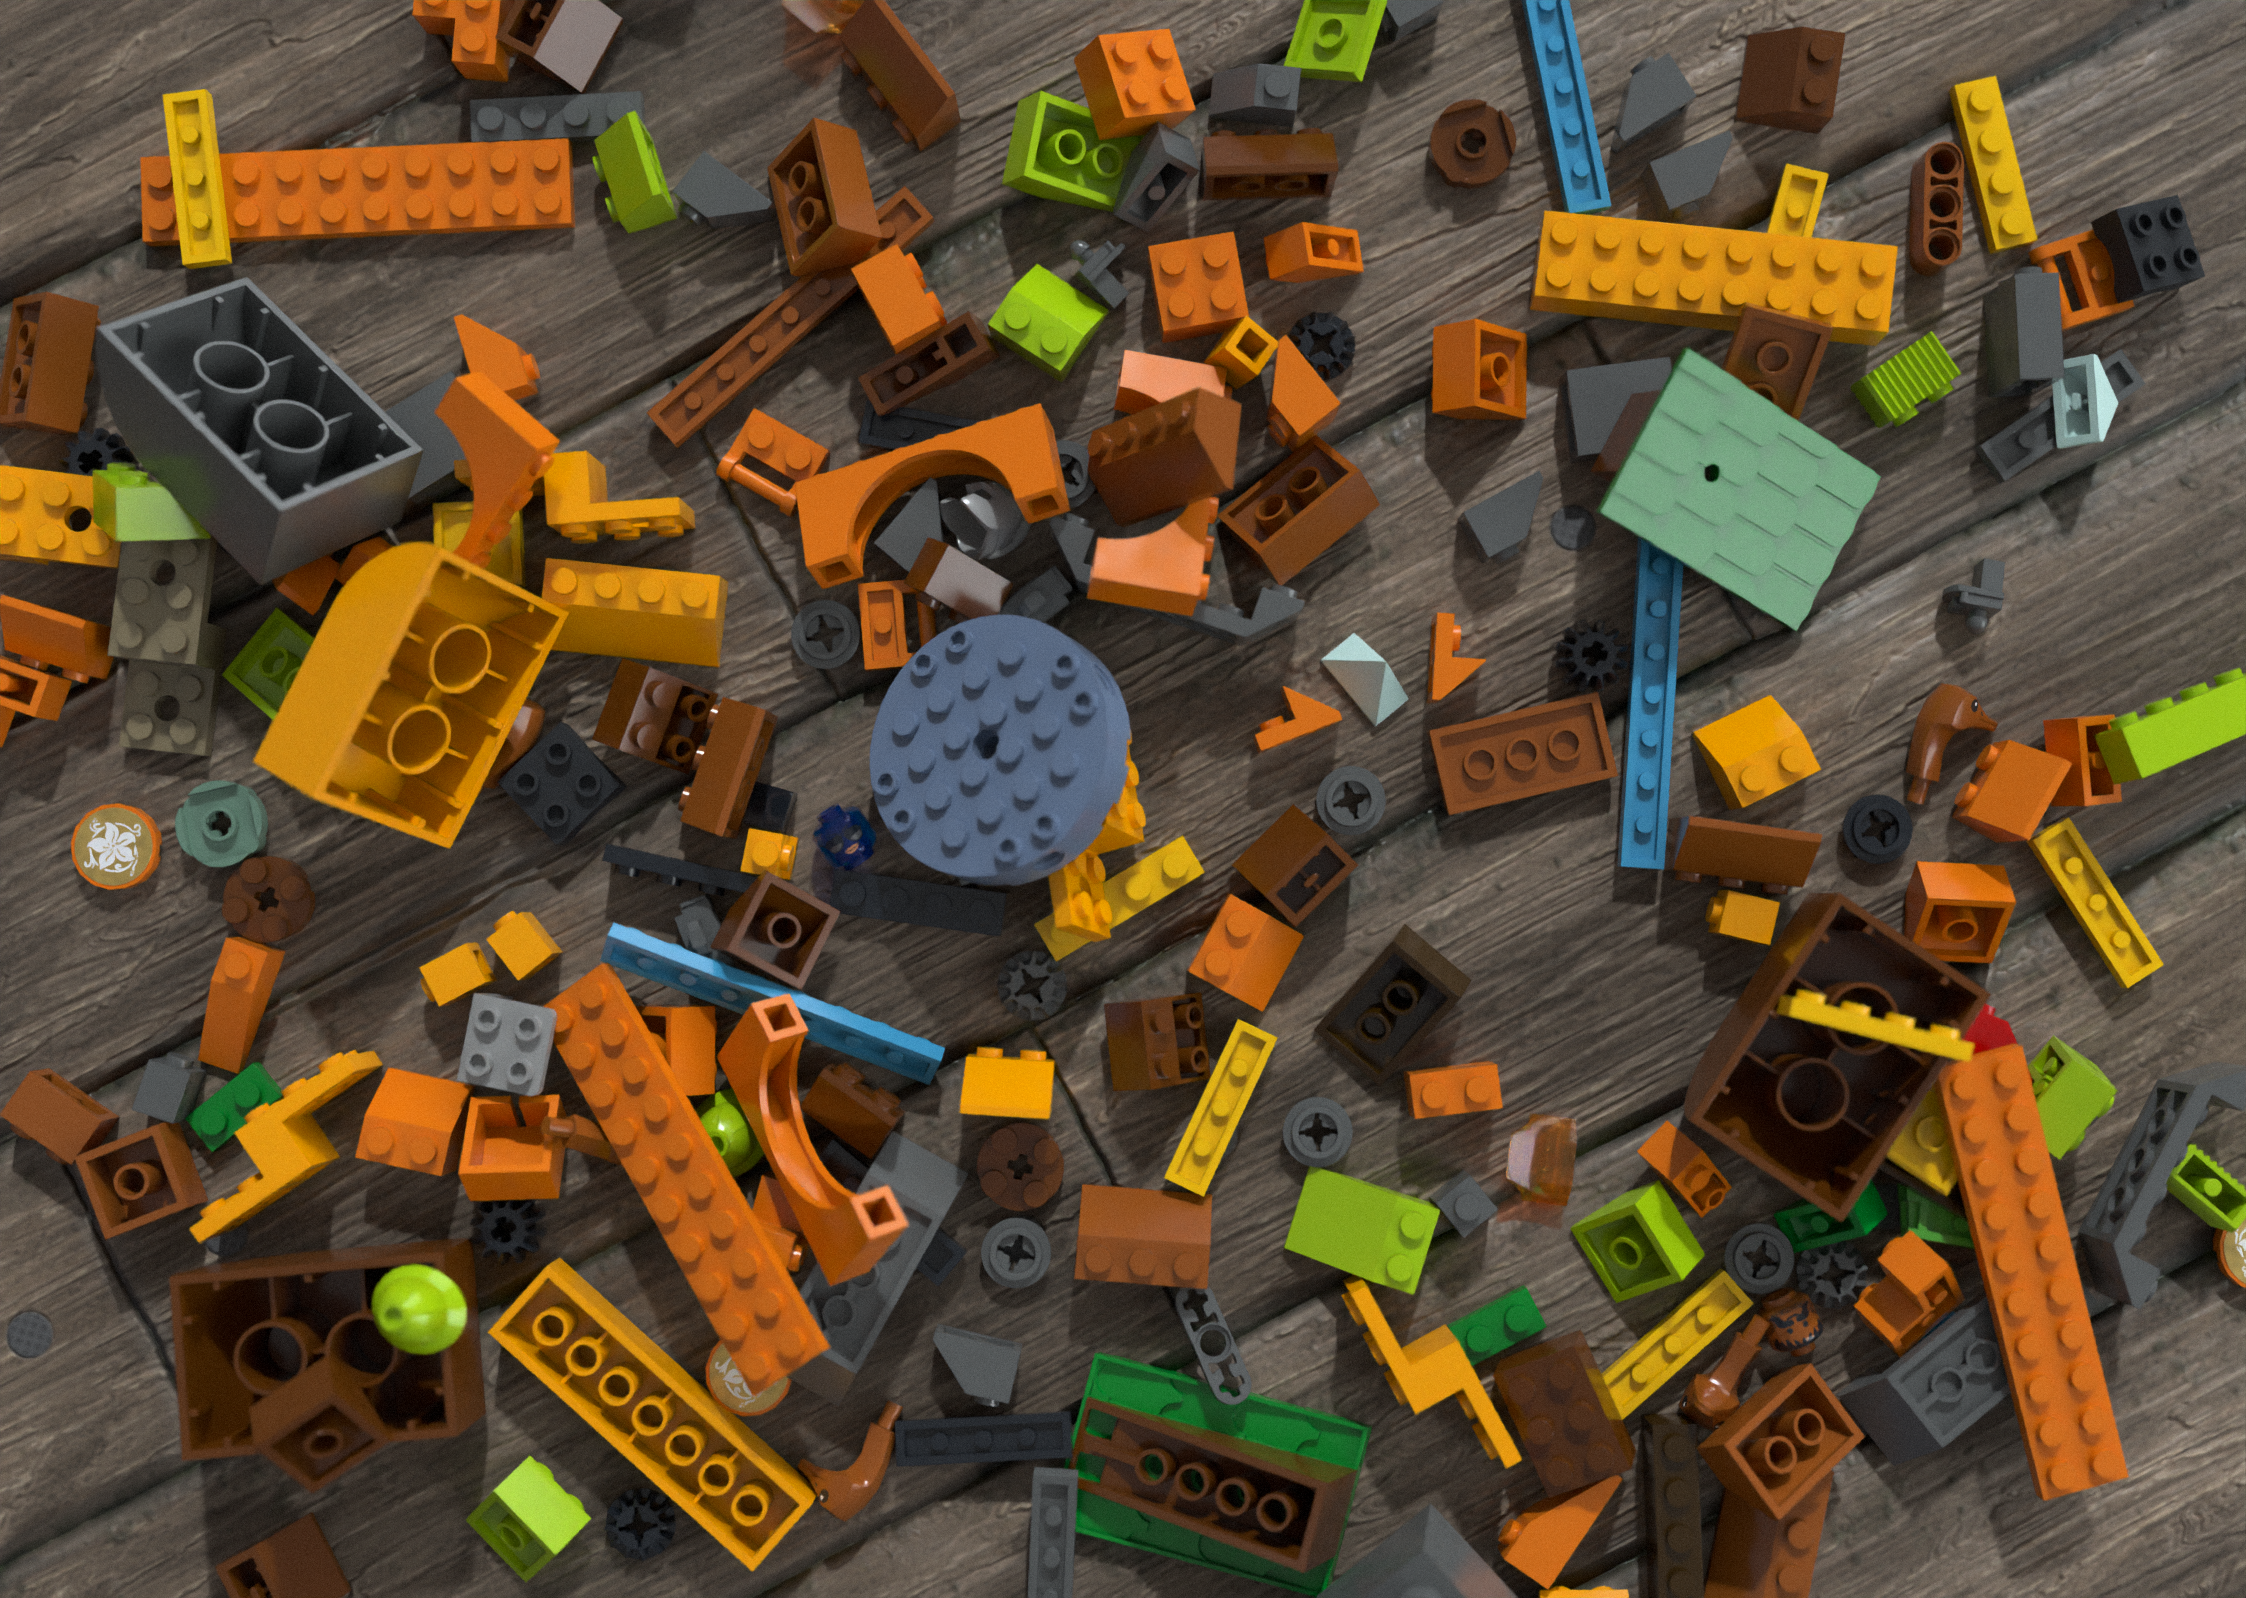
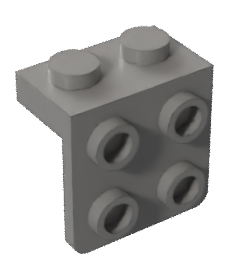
M474 993L457 1080L528 1096L539 1095L544 1087L557 1021L556 1011L552 1008L513 1001V996Z

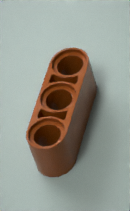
M1946 141L1938 142L1931 146L1916 160L1911 171L1909 259L1914 271L1927 277L1935 276L1958 259L1962 250L1964 158L1959 147ZM1930 160L1938 161L1943 166L1944 175L1938 174L1932 169ZM1930 202L1937 203L1942 208L1943 217H1938L1932 213L1929 206ZM1929 244L1936 245L1941 250L1942 260L1935 259L1930 254Z

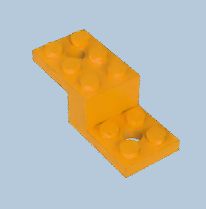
M588 451L553 453L551 455L554 458L553 465L542 477L536 479L530 488L533 492L532 496L545 495L547 525L561 533V536L571 537L572 543H594L598 541V535L614 534L615 540H636L641 538L640 532L657 531V536L678 537L684 535L683 529L695 528L694 511L679 497L608 502L606 467ZM454 460L455 478L474 491L467 460Z
M0 465V560L48 565L49 561L111 569L119 568L122 541H116L94 523L93 476ZM85 508L91 514V524L86 530L75 532L69 524L70 516L75 510Z
M1132 732L1131 740H1127L1125 765L1129 766L1125 786L1118 804L1113 802L1106 818L1102 822L1103 830L1077 858L1058 871L1048 875L1056 928L1093 942L1111 938L1109 924L1112 922L1111 908L1105 900L1102 884L1106 877L1105 868L1098 855L1145 842L1142 827L1146 824V817L1143 807L1138 802L1136 786L1139 784V775L1135 764L1131 761L1129 745L1132 743Z
M352 1050L345 1055L342 1052L335 1054L318 1066L321 1071L320 1074L308 1080L305 1077L301 1078L282 1090L281 1094L284 1099L272 1105L265 1103L244 1117L247 1124L234 1133L260 1172L236 1187L239 1193L226 1200L221 1198L199 1212L203 1219L189 1228L198 1243L235 1230L340 1158L312 1116V1113L381 1067L383 1064L374 1051L358 1053L356 1050Z
M1354 1274L1344 1279L1343 1282L1348 1292L1341 1296L1357 1326L1359 1327L1364 1323L1367 1324L1369 1331L1362 1335L1378 1365L1381 1366L1388 1363L1390 1370L1383 1374L1399 1404L1402 1406L1409 1402L1413 1411L1417 1414L1454 1394L1468 1419L1477 1418L1478 1422L1471 1427L1489 1458L1492 1460L1499 1457L1506 1468L1521 1461L1522 1458L1463 1349L1446 1324L1400 1348L1363 1279Z

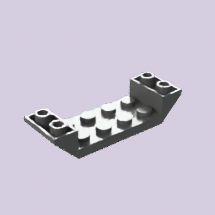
M1064 513L1063 519L1053 516L1050 521L1052 538L1078 591L1087 594L1091 566L1088 563L1095 546V530L1088 528L1089 521L1079 516ZM1273 584L1271 590L1262 587L1250 620L1243 618L1244 611L1239 608L1220 603L1218 609L1201 604L1202 601L1200 600L1197 601L1192 616L1118 603L1114 604L1242 647L1295 621L1305 601L1296 599V591L1281 585Z
M2214 1062L2157 1080L2078 1231L2093 1283L2098 1293L2139 1310L2155 1294L2158 1285L2156 1279L2161 1270L2129 1252L2144 1237L2147 1228L2145 1222L2152 1208L2163 1200L2167 1191L2166 1181L2173 1168L2177 1167L2184 1160L2188 1150L2186 1143L2194 1128L2200 1126L2205 1120L2208 1113L2207 1105L2239 1111L2245 1110L2246 1066Z
M892 1131L856 1194L861 1195L888 1185L908 1223V1227L871 1270L863 1275L830 1286L817 1261L799 1294L830 1348L786 1376L787 1378L833 1404L840 1405L967 1178L968 1172Z
M2081 1282L2090 1317L2097 1300ZM1985 1290L1882 1374L1869 1368L1836 1394L1893 1466L1944 1448L2011 1393Z

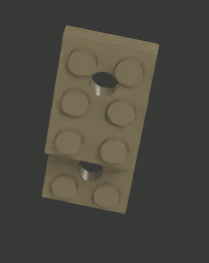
M211 534L210 539L122 541L108 656L129 660L119 747L211 757L227 632L225 628L207 623L217 549V540ZM171 562L175 567V577L171 583L162 586L156 578L157 570L162 564ZM175 697L179 702L180 711L176 718L167 721L161 713V706L166 699Z

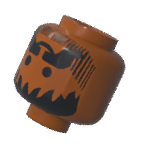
M1785 1287L1762 1298V1307L1758 1310L1757 1315L1770 1323L1764 1334L1773 1350L1777 1352H1790L1792 1357H1798L1816 1348L1814 1341L1820 1337L1824 1328L1808 1294L1795 1292L1793 1287Z

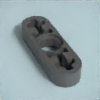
M1208 1286L1207 1289L1181 1287L1175 1295L1174 1307L1212 1395L1217 1401L1225 1405L1241 1403L1248 1397L1251 1391V1378L1212 1290ZM1193 1290L1196 1296L1201 1294L1205 1296L1206 1302L1201 1305L1203 1315L1207 1318L1213 1313L1217 1321L1201 1326L1196 1332L1192 1330L1190 1323L1199 1321L1193 1309L1186 1311L1183 1307V1303L1188 1299L1187 1291ZM1208 1330L1218 1331L1225 1340L1224 1350L1218 1356H1208L1200 1347L1201 1336ZM1230 1354L1235 1363L1226 1365L1231 1377L1239 1376L1242 1380V1384L1237 1387L1238 1395L1236 1397H1232L1230 1392L1222 1393L1220 1391L1219 1385L1224 1382L1223 1374L1220 1368L1212 1374L1208 1364H1215L1225 1360Z

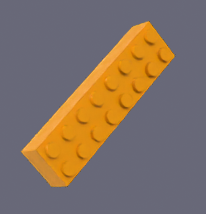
M1544 210L1539 227L1530 310L1735 331L1744 303L1748 302L1830 323L1833 330L1829 341L1877 346L1889 332L1898 246Z
M560 1257L542 1270L488 1331L494 1339L752 1572L814 1502L817 1493L811 1483L733 1413L726 1411L716 1402L709 1391Z

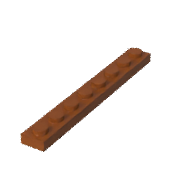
M906 186L876 211L882 239L858 262L801 276L647 412L649 417L677 448L859 289L851 268L896 244L903 251L934 223L933 216Z

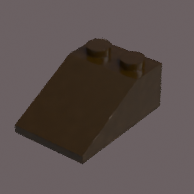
M1404 924L1319 1022L1314 1031L1376 1084L1381 1086L1462 998L1472 980Z

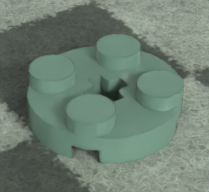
M209 781L195 787L187 795L190 797L185 801L183 808L178 809L175 817V831L178 842L189 856H194L202 864L210 867L237 866L250 859L255 853L260 852L265 847L268 817L261 799L250 787L231 781ZM224 812L225 817L231 819V827L228 828V833L224 836L221 831L213 830L212 823L219 820L218 813Z

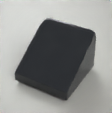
M755 781L743 823L786 835L798 793Z

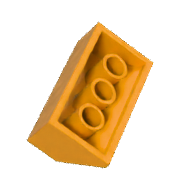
M546 558L541 599L569 612L551 650L719 668L729 583L717 575Z

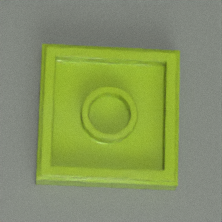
M1304 0L1284 66L1301 68V78L1362 82L1387 0Z

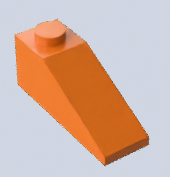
M245 937L226 938L211 978L198 1056L199 1061L236 1074H240L243 1071L283 961L285 950L265 943L255 942Z
M1617 1474L1550 1498L1546 1497L1521 1511L1517 1519H1510L1499 1534L1498 1541L1500 1544L1497 1548L1504 1560L1546 1589H1549L1623 1480L1622 1477Z

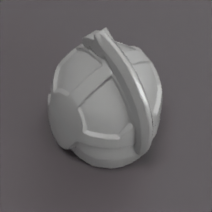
M979 481L967 484L968 495L961 498L960 501L948 497L940 502L941 519L947 529L955 533L958 550L975 561L984 557L987 559L998 558L1011 552L1024 540L1032 523H1027L1014 499V495L995 481Z

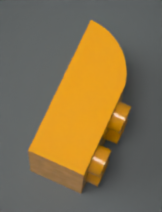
M416 542L393 547L365 564L347 582L336 597L253 762L314 799L450 849L569 612L439 546Z

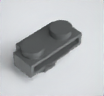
M1054 565L1041 576L1035 577L1011 595L1009 600L1002 605L998 615L1022 616L1045 623L1069 604L1065 596L1073 589Z
M704 894L679 904L682 915L675 917V921L686 950L709 959L720 960L726 965L735 968L734 960L710 948L721 927L710 895Z

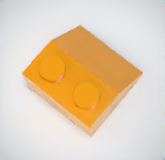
M1771 695L1692 732L1729 810L1744 808L1821 770L1802 730Z
M977 1047L976 1054H968L966 1056L960 1113L1049 1119L1052 1112L1055 1059H1046V1051L1020 1050V1057L1003 1056L1002 1048Z

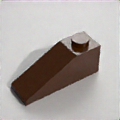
M968 311L858 377L878 416L881 417L967 377L1001 355L981 319Z

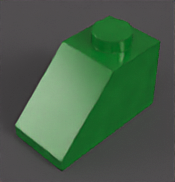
M1870 1179L1843 1222H1840L1806 1198H1802L1774 1213L1776 1221L1782 1233L1790 1241L1794 1253L1865 1236L1888 1215L1872 1179Z

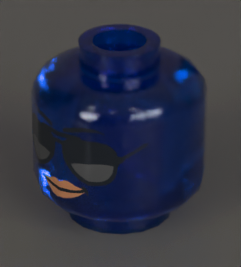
M837 803L825 809L816 817L820 824L814 829L812 839L830 866H843L848 871L862 864L875 853L872 847L876 843L877 835L860 808L848 806L842 809Z

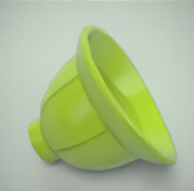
M733 1089L721 1090L709 1096L700 1104L695 1112L732 1177L750 1170L763 1156L764 1151Z
M409 1265L392 1270L377 1285L373 1296L372 1312L375 1323L381 1334L399 1349L418 1354L434 1353L446 1349L454 1343L464 1330L467 1320V1307L464 1297L457 1285L449 1277L433 1268Z

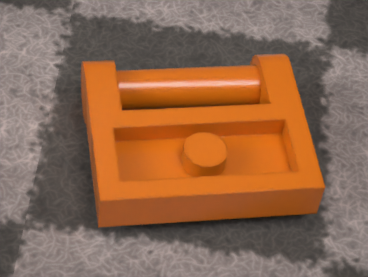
M2094 230L2048 243L2028 252L2032 265L2037 264V267H2041L2042 273L2059 272L2054 258L2061 255L2065 257L2082 309L2072 312L2059 274L2062 332L2134 307L2133 300L2118 303L2113 290L2115 281L2113 264L2106 247L2095 236Z
M754 408L729 452L720 461L716 470V476L727 482L732 479L780 506L779 511L791 518L798 510L795 483L789 491H786L742 466L743 459L747 454L796 483L819 474L830 455V451Z
M905 580L858 584L866 671L903 668L916 653H908L904 595H917L918 591L904 584ZM917 601L920 646L923 647L937 636L935 610Z

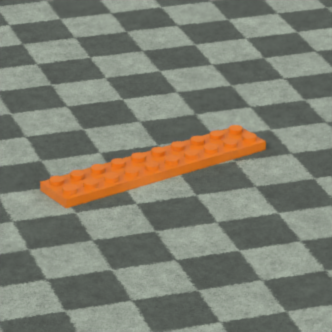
M568 138L219 154L230 243L575 228L572 143ZM170 156L140 157L143 242L148 246L180 245Z
M609 963L600 964L543 1006L552 1008L557 1013L553 1042L754 1397L829 1349L830 1346L612 965Z
M2011 1044L1971 1055L1970 1062L1957 1059L1948 1061L1934 1082L1935 1091L2036 1496L2046 1501L2128 1478L2129 1475L2022 1045Z

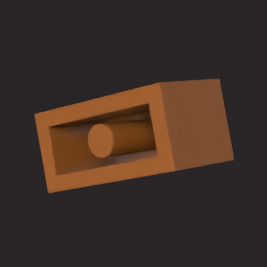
M50 1068L29 1071L0 1113L1 1117L12 1123L10 1129L14 1133L28 1140L35 1139L47 1148L45 1152L51 1159L64 1165L76 1164L75 1156L98 1148L119 1119L118 1115Z

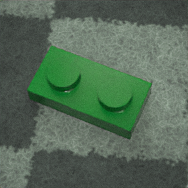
M255 1062L185 1119L211 1152L218 1151L236 1136L234 1132L247 1124L244 1117L248 1113L265 1103L272 1105L283 1098L282 1090L261 1063Z
M1524 1285L1447 1325L1458 1340L1471 1366L1547 1327L1528 1289Z

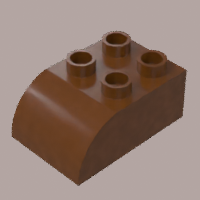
M1808 893L1706 1048L1689 1084L1684 1102V1114L1688 1120L1840 1222H1843L1950 1058L1779 1014L1777 1010L1781 995L1796 998L1798 990L1826 996L1824 1002L1826 1006L1841 1009L1843 1001L1871 1008L1869 1017L1885 1021L1887 1013L1915 1019L1914 1029L1930 1032L1933 1024L1960 1031L1958 1040H1962L1992 994L1841 893Z
M473 1237L265 1256L201 1267L169 1276L182 1461L262 1454L254 1447L249 1408L327 1355L357 1381L389 1433L390 1442L456 1437L486 1414ZM409 1265L427 1266L440 1271L457 1285L467 1307V1320L463 1332L454 1343L446 1349L434 1353L418 1354L399 1349L381 1334L372 1312L373 1296L377 1285L392 1270Z

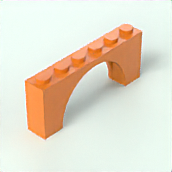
M1124 350L1118 375L1114 410L1135 414L1198 387L1231 400L1232 387L1225 385L1227 368ZM1209 497L1189 504L1184 512L1172 523L1145 536L1130 539L1098 538L1092 558L1087 598L1192 616L1197 601H1205L1208 592L1210 575L1202 574L1203 563L1210 562L1212 556L1214 536L1207 535L1208 523H1215L1219 498Z
M478 371L455 378L434 413L447 425L459 442L468 462L473 482L474 505L471 522L462 542L452 553L485 570L491 561V557L488 555L494 545L501 542L510 532L512 525L509 521L515 512L521 510L531 499L533 492L530 488L535 480L542 477L553 465L554 458L551 455L557 448L560 440L482 372ZM380 536L354 545L335 578L345 586L365 564L394 546L387 543Z
M1041 403L1020 408L1014 412L987 421H980L974 425L947 434H940L934 438L907 447L897 448L891 452L867 460L857 461L851 465L796 482L795 488L806 567L820 587L826 589L863 577L865 547L878 519L895 500L910 489L926 482L930 477L935 479L948 475L968 474L993 480L1004 486L1014 495V499L1028 524L1069 512L1070 507L1054 429Z
M790 993L751 1003L716 1057L830 1286L868 1273L908 1227V1223L888 1185L861 1195L855 1194L844 1188L831 1176L815 1152L803 1121L797 1087L799 1053L803 1040L809 1030Z

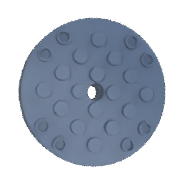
M991 615L955 625L934 637L909 659L890 685L876 717L870 746L871 785L879 813L895 840L918 861L933 869L985 886L1004 884L1015 886L1046 877L1066 866L1090 846L1104 827L1101 824L1106 818L1113 802L1117 804L1119 802L1129 766L1125 765L1127 740H1131L1126 705L1111 673L1090 650L1041 621L1015 615Z

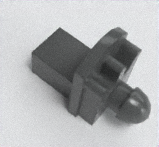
M1075 240L1070 245V255L1074 261L1077 260L1082 265L1075 275L1112 311L1129 292L1106 267L1126 247L1120 243L1115 248L1107 241L1094 254L1089 248L1090 245L1085 241Z
M1984 558L1974 566L1972 586L1957 584L1945 588L1942 592V600L1948 603L1947 613L1968 616L1965 620L1966 628L1972 634L1984 632L1988 625V620L2002 610L2005 562Z

